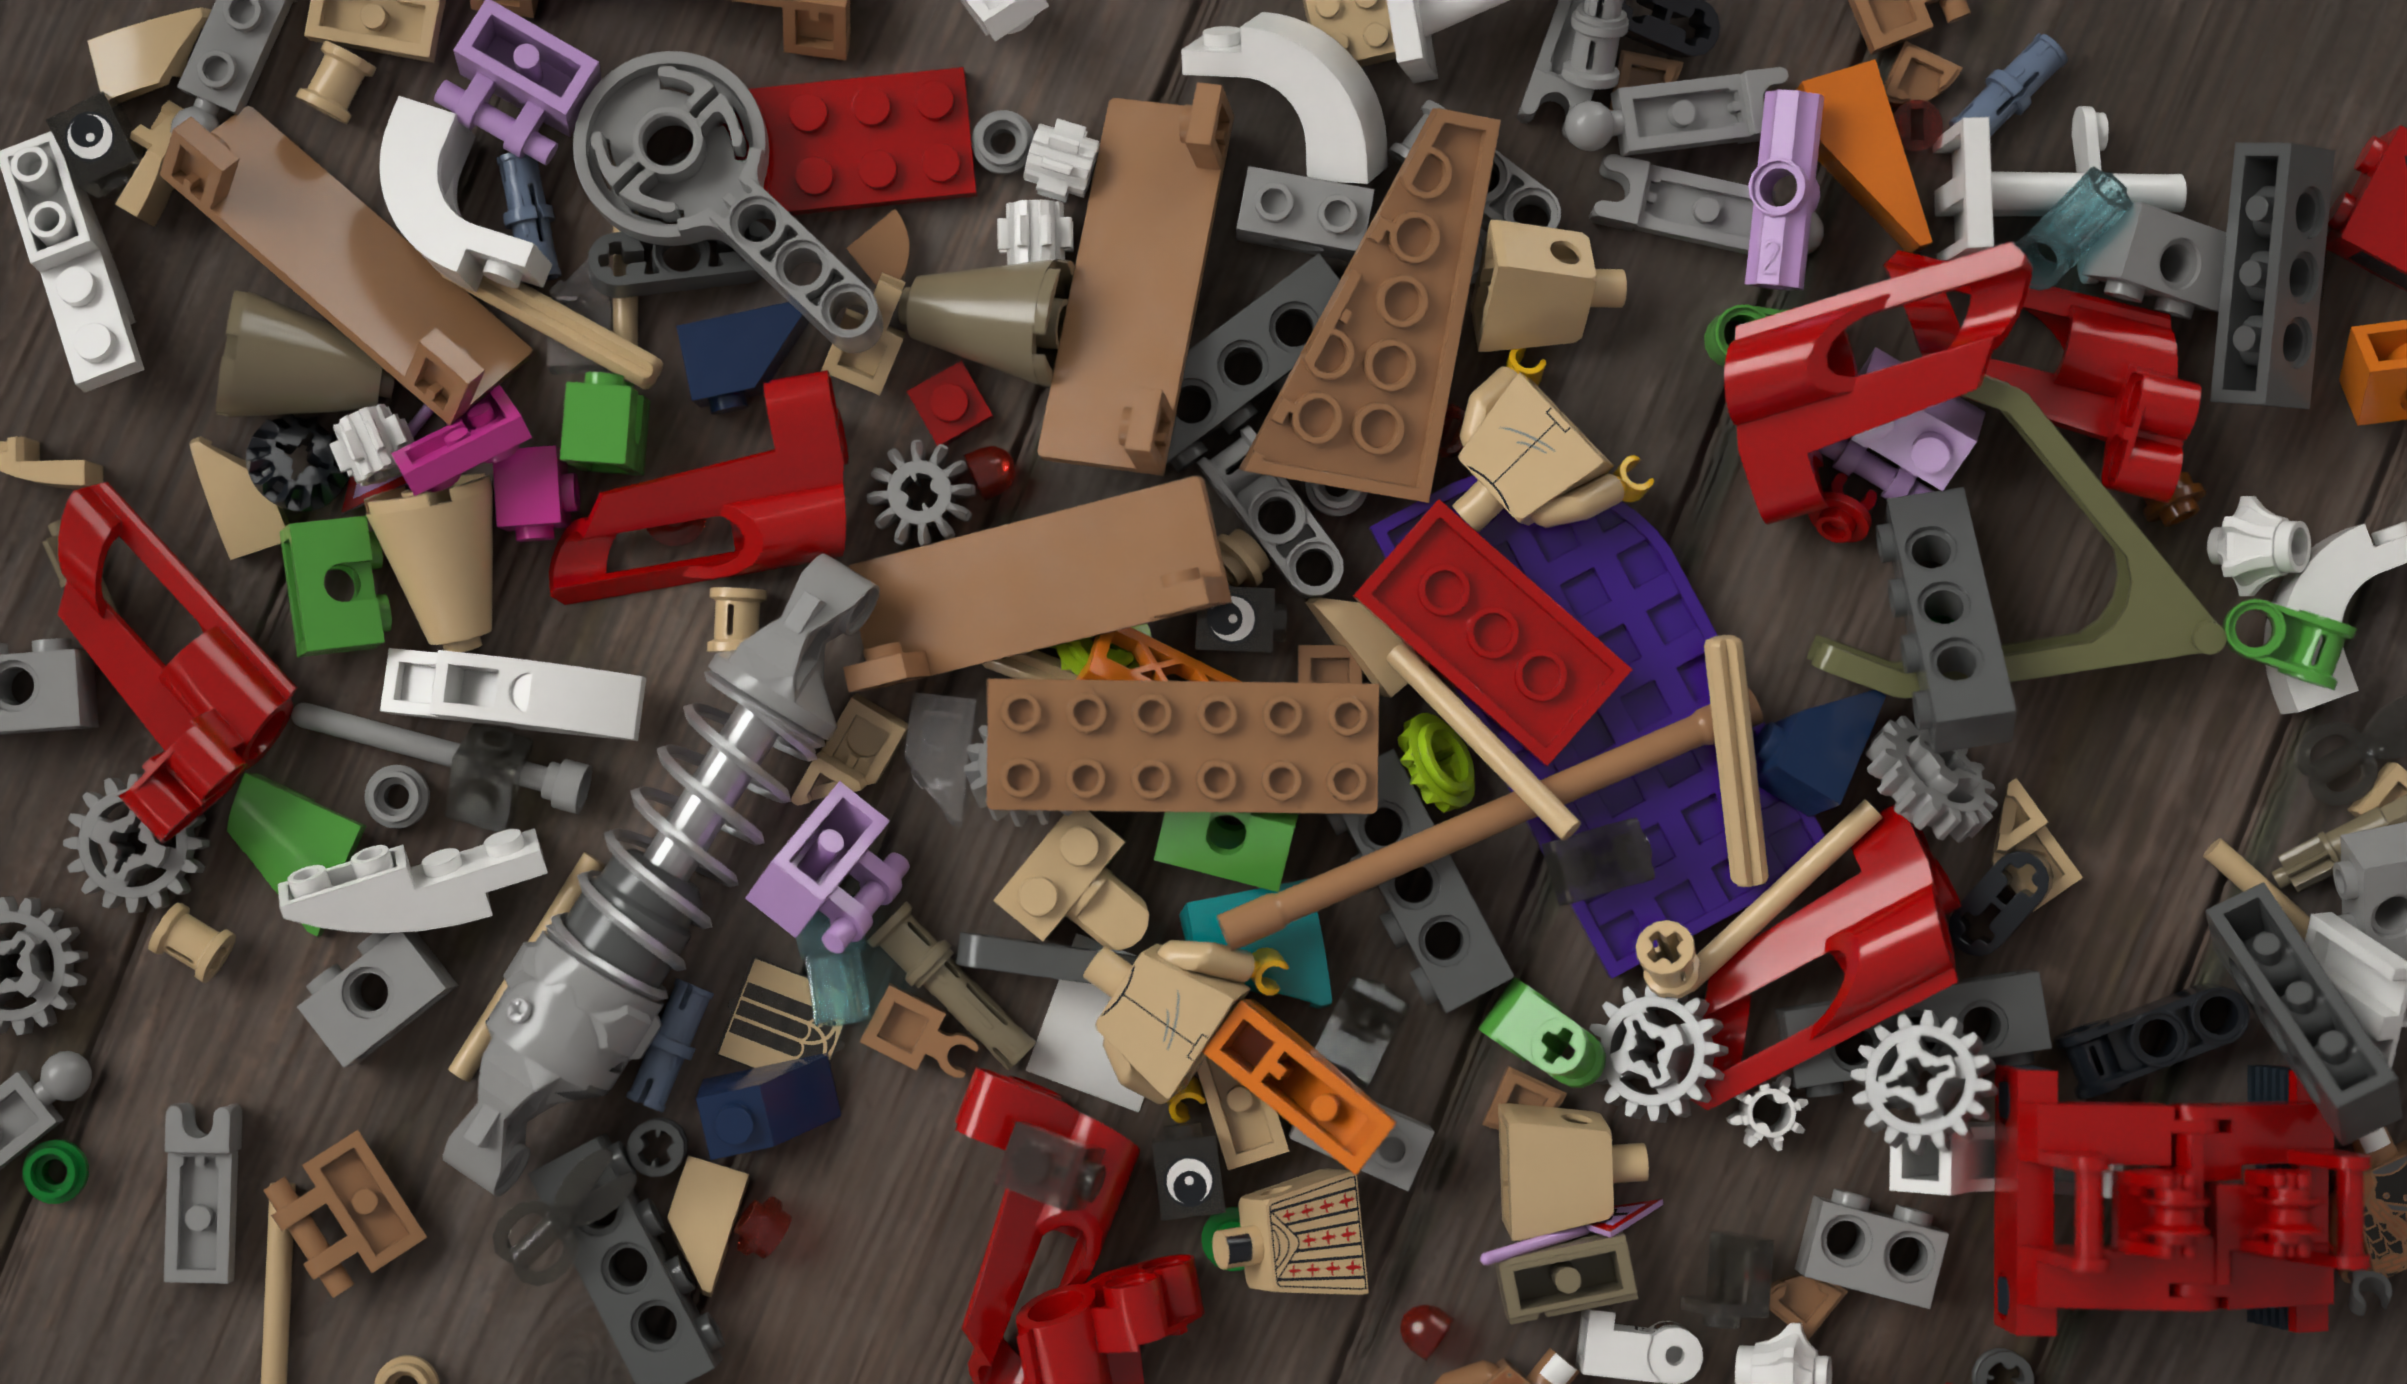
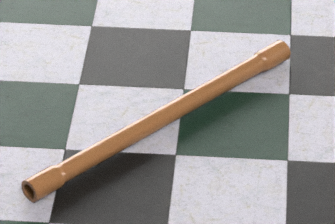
M1748 688L1753 728L1762 724L1764 719L1755 695ZM1711 704L1697 709L1689 717L1540 781L1563 805H1566L1698 747L1715 744ZM1511 792L1281 892L1265 894L1221 913L1216 918L1227 945L1231 951H1234L1283 930L1293 921L1538 817V815L1515 792Z

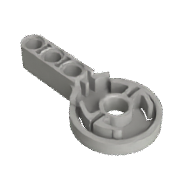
M664 51L642 55L621 64L607 74L593 88L585 100L576 121L573 155L579 180L589 199L605 220L626 235L650 244L679 246L704 240L722 241L732 247L838 349L847 353H861L869 350L879 341L884 323L872 291L764 189V180L769 164V138L766 125L753 95L735 74L718 62L704 56L681 51ZM662 85H663V87H670V88H676V89L684 90V91H687V92H689V93H692V95L689 96V95L684 94V93H681V92H677V91H673V90L662 89ZM735 112L739 115L742 121L745 136L747 141L749 142V152L745 160H736V156L745 157L747 153V143L742 134V130L738 122V119L735 115ZM724 123H726L727 126L729 127V131H730V134H731V138H730V136H729V134H728L726 128H725L724 126H722ZM667 126H682L693 134V147L687 158L672 166H663L651 161L647 157V143L652 135ZM607 143H610L612 157L616 166H613L611 163ZM603 175L606 178L610 187L612 188L610 191L605 184ZM638 211L644 215H648L655 218H661L663 219V221L666 222H677L678 224H665L661 221L651 220L639 216L634 212ZM757 219H770L776 223L773 234L764 241L752 242L744 238L748 225ZM815 262L822 266L818 279L809 285L799 286L789 281L792 270L800 263ZM860 305L866 308L868 316L861 326L846 330L835 325L836 316L844 307Z

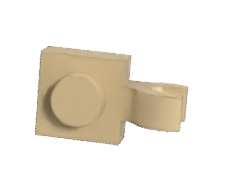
M882 272L873 293L884 323L879 341L872 348L861 353H847L832 344L821 371L829 370L831 376L879 396L881 395L906 334L903 331L888 326L906 282ZM847 308L839 328L851 330L861 326L868 316V310H866L865 315H862Z

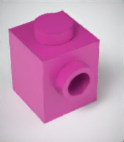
M556 445L518 448L510 457L493 463L497 527L508 532L515 531L516 541L529 542L555 539L554 528L568 527L571 524V512L580 510V488L577 474L568 473L567 463L560 460L561 448Z

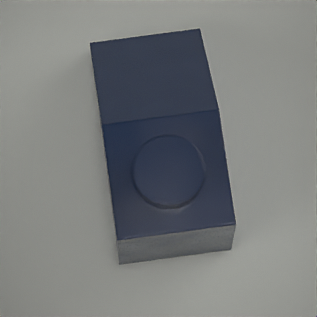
M789 302L677 325L676 328L692 401L700 408L710 406V411L713 415L748 408L747 398L764 393V383H768L773 379L809 324V321Z
M1871 690L1799 711L1775 723L1769 722L1754 740L1759 787L1808 817L1839 806L1886 695L1880 691Z
M828 1052L703 1079L696 1097L710 1160L774 1147L832 1121L842 1114Z

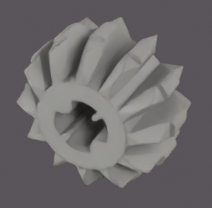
M921 440L912 441L910 448L912 461L907 463L896 448L890 449L887 452L888 458L897 467L893 475L877 467H874L871 472L872 478L888 486L887 491H873L867 494V502L870 505L891 506L875 519L877 527L883 530L901 519L895 532L894 541L902 546L909 541L914 528H918L920 547L933 543L931 528L936 526L946 540L956 538L954 529L946 522L948 517L952 515L960 521L970 522L973 515L967 508L955 504L956 499H969L976 496V487L973 484H952L968 471L969 468L965 461L954 462L942 470L948 459L949 448L939 444L934 449L930 461H926L925 447ZM921 479L932 480L930 489L938 496L937 501L930 508L925 503H922L923 511L911 510L914 501L906 494L908 487L913 482L918 487H921Z

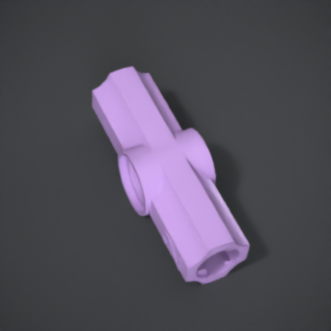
M1777 89L1776 91H1765L1758 166L1752 173L1748 184L1749 197L1753 202L1745 277V285L1787 291L1804 290L1811 216L1817 208L1820 199V186L1816 180L1824 105V96L1821 94L1798 90ZM1794 175L1797 181L1795 197L1788 204L1776 207L1772 200L1774 185L1784 176Z

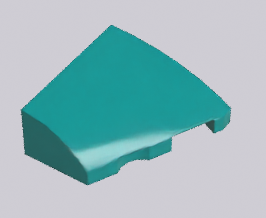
M1310 878L1283 883L1280 885L1279 892ZM1258 888L1186 903L1179 914L1185 941L1216 942L1227 945L1216 916L1265 894L1278 892ZM1318 912L1293 921L1283 930L1240 948L1251 953L1265 947L1273 948L1281 954L1289 969L1285 970L1272 966L1262 974V977L1276 981L1280 987L1278 994L1310 1002V1007L1317 1009L1329 1007L1332 1004L1328 965ZM1251 978L1243 983L1250 988V991L1261 993Z

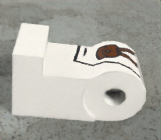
M1608 1305L1581 1311L1575 1366L1584 1375L1680 1384L1692 1379L1701 1368L1703 1361L1702 1347L1698 1339L1679 1323L1660 1321L1649 1328L1614 1324L1616 1313Z

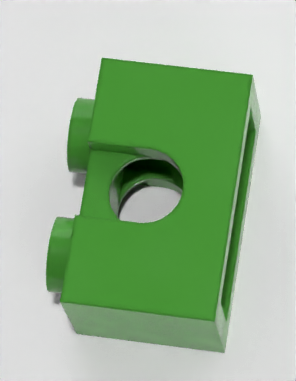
M586 372L585 383L566 381L560 460L585 472L644 476L650 400L645 396L638 395V391L634 389V384L624 381L625 376L619 374Z
M367 516L292 523L283 528L279 533L297 658L374 649L385 642L383 632H389L392 628L391 608L386 594H375L372 569L382 568L383 554L375 532L368 529ZM341 570L351 577L354 583V594L350 601L341 602L329 596L324 586V578L327 571Z
M1165 812L1154 860L1279 892L1299 813ZM1231 815L1238 818L1243 824L1231 825L1221 820L1219 816Z

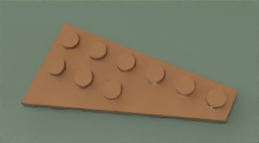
M1441 108L1432 109L1239 467L1240 470L1429 503L1501 120Z

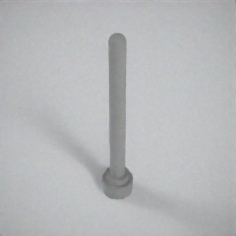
M306 702L297 704L291 713L292 721L301 728L541 791V798L550 800L552 808L574 814L581 812L591 785L592 766L570 759H564L561 764L551 762L546 767Z

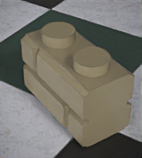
M1591 1232L1579 1238L1494 1263L1504 1313L1510 1325L1536 1320L1539 1313L1542 1312L1547 1317L1638 1299L1628 1244L1623 1232L1611 1238Z

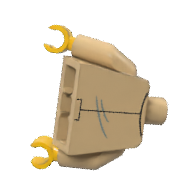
M1526 348L1511 349L1506 367L1497 369L1469 396L1460 432V439L1464 448L1461 450L1458 459L1478 481L1452 506L1477 532H1480L1503 508L1519 523L1528 526L1536 523L1542 527L1549 528L1590 519L1621 501L1635 502L1640 500L1654 484V478L1649 479L1643 484H1636L1628 478L1626 473L1634 469L1641 461L1635 455L1626 457L1613 474L1607 473L1614 465L1538 387L1544 373L1546 360H1540V363L1534 368H1524L1519 365L1524 357Z
M1170 940L1163 945L1155 944L1146 949L1132 965L1104 946L1087 967L1083 978L1111 997L1097 1019L1095 1027L1104 1037L1103 1047L1118 1082L1125 1088L1156 1104L1161 1105L1167 1102L1171 1118L1180 1124L1187 1122L1190 1119L1189 1110L1181 1100L1193 1098L1200 1104L1206 1103L1201 1082L1194 1076L1206 1058V1055L1202 1053L1203 1049L1250 991V988L1243 984L1251 978L1258 990L1266 996H1273L1279 992L1280 987L1276 981L1262 977V974L1272 966L1285 970L1289 969L1281 954L1273 948L1266 947L1251 953L1240 948L1231 951L1228 945L1216 942Z

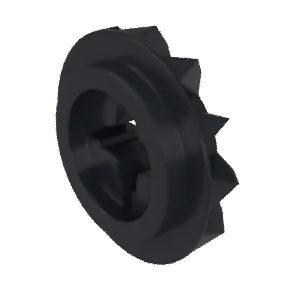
M287 414L274 420L267 419L249 441L246 451V466L250 479L266 499L279 507L298 512L314 511L323 508L335 500L348 481V478H346L347 471L340 472L329 444L338 441L335 433H329L321 427L318 417L303 419L295 417L293 414ZM303 444L307 446L305 450L308 452L306 461L313 466H307L293 480L291 479L293 459L286 454L292 455L297 447L300 448Z

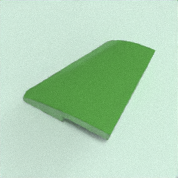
M244 773L231 808L227 832L278 895V884L287 881L288 877L299 869L312 865H323L325 868H330L351 861V857L354 855L367 827L366 825L314 802L315 799L258 773ZM302 924L308 933L317 937H321L325 928Z

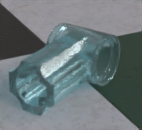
M2094 166L2091 167L2015 243V246L2027 256L2033 267L2030 289H2049L2057 284L2132 208L2134 204L2127 194V187L2111 172L2106 173ZM2037 242L2052 248L2058 262L2045 259L2038 250Z
M820 911L816 913L796 938L802 961L806 960L814 1024L817 1027H836L871 1019L867 980L862 951L866 950V934L860 941L851 942L842 953H833L822 942L823 934L831 925L829 918Z

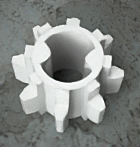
M1058 118L1055 127L1040 123L1029 149L1023 178L1026 181L1036 183L1037 194L1065 203L1069 194L1084 198L1096 165L1100 141L1087 138L1086 127Z
M1041 199L1009 202L1006 204V218L997 219L998 249L1000 254H1007V265L1053 259L1065 260V252H1074L1072 217H1064L1063 202Z
M378 404L377 406L359 409L341 418L340 422L333 426L338 441L329 444L340 472L347 471L349 477L354 476L357 484L368 486L375 483L379 484L396 475H400L401 472L391 453L415 441L405 418L399 419L398 414L392 415L389 406L386 407L385 404Z
M1782 1074L1777 1078L1776 1082H1772L1771 1086L1765 1081L1734 1097L1740 1100L1739 1110L1734 1111L1726 1119L1732 1125L1743 1124L1747 1126L1744 1144L1752 1148L1759 1140L1762 1141L1765 1136L1773 1149L1781 1151L1783 1147L1782 1141H1784L1782 1135L1789 1130L1795 1133H1804L1805 1129L1802 1125L1795 1122L1796 1111H1800L1801 1108H1804L1809 1103L1806 1098L1788 1096L1790 1092L1788 1088L1791 1083L1790 1077ZM1764 1095L1776 1103H1781L1782 1106L1779 1119L1769 1127L1760 1119L1753 1118L1752 1114L1754 1104Z

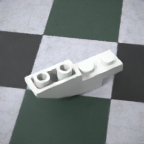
M56 130L1 150L0 168L30 263L41 273L75 385L86 393L145 370L130 324L135 323V319L123 283L91 201L61 135Z
M389 648L380 711L392 715L503 725L520 730L638 741L646 678L612 671L508 657L438 650V653Z
M535 828L521 832L519 829L503 830L489 836L483 845L461 852L455 848L439 850L426 856L422 860V864L413 867L410 866L404 845L390 849L385 845H377L357 852L351 857V861L330 868H325L323 865H312L295 871L288 877L287 881L278 884L279 907L284 919L319 928L362 933L425 931L460 925L493 916L488 892L535 878L548 872Z

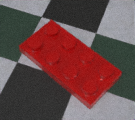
M964 67L748 89L759 107L769 138V164L764 180V189L791 215L978 197ZM735 112V115L738 119V122L742 130V134L747 143V153L745 157L736 156V160H745L749 152V142L746 139L742 121L739 115ZM724 123L722 126H724V127L726 128V130H727V132H728V134H729V136H730V138H731V134H730V131H729V127L727 126L726 123Z
M1440 499L1435 502L1353 595L1354 599L1545 767L1554 760L1633 670Z

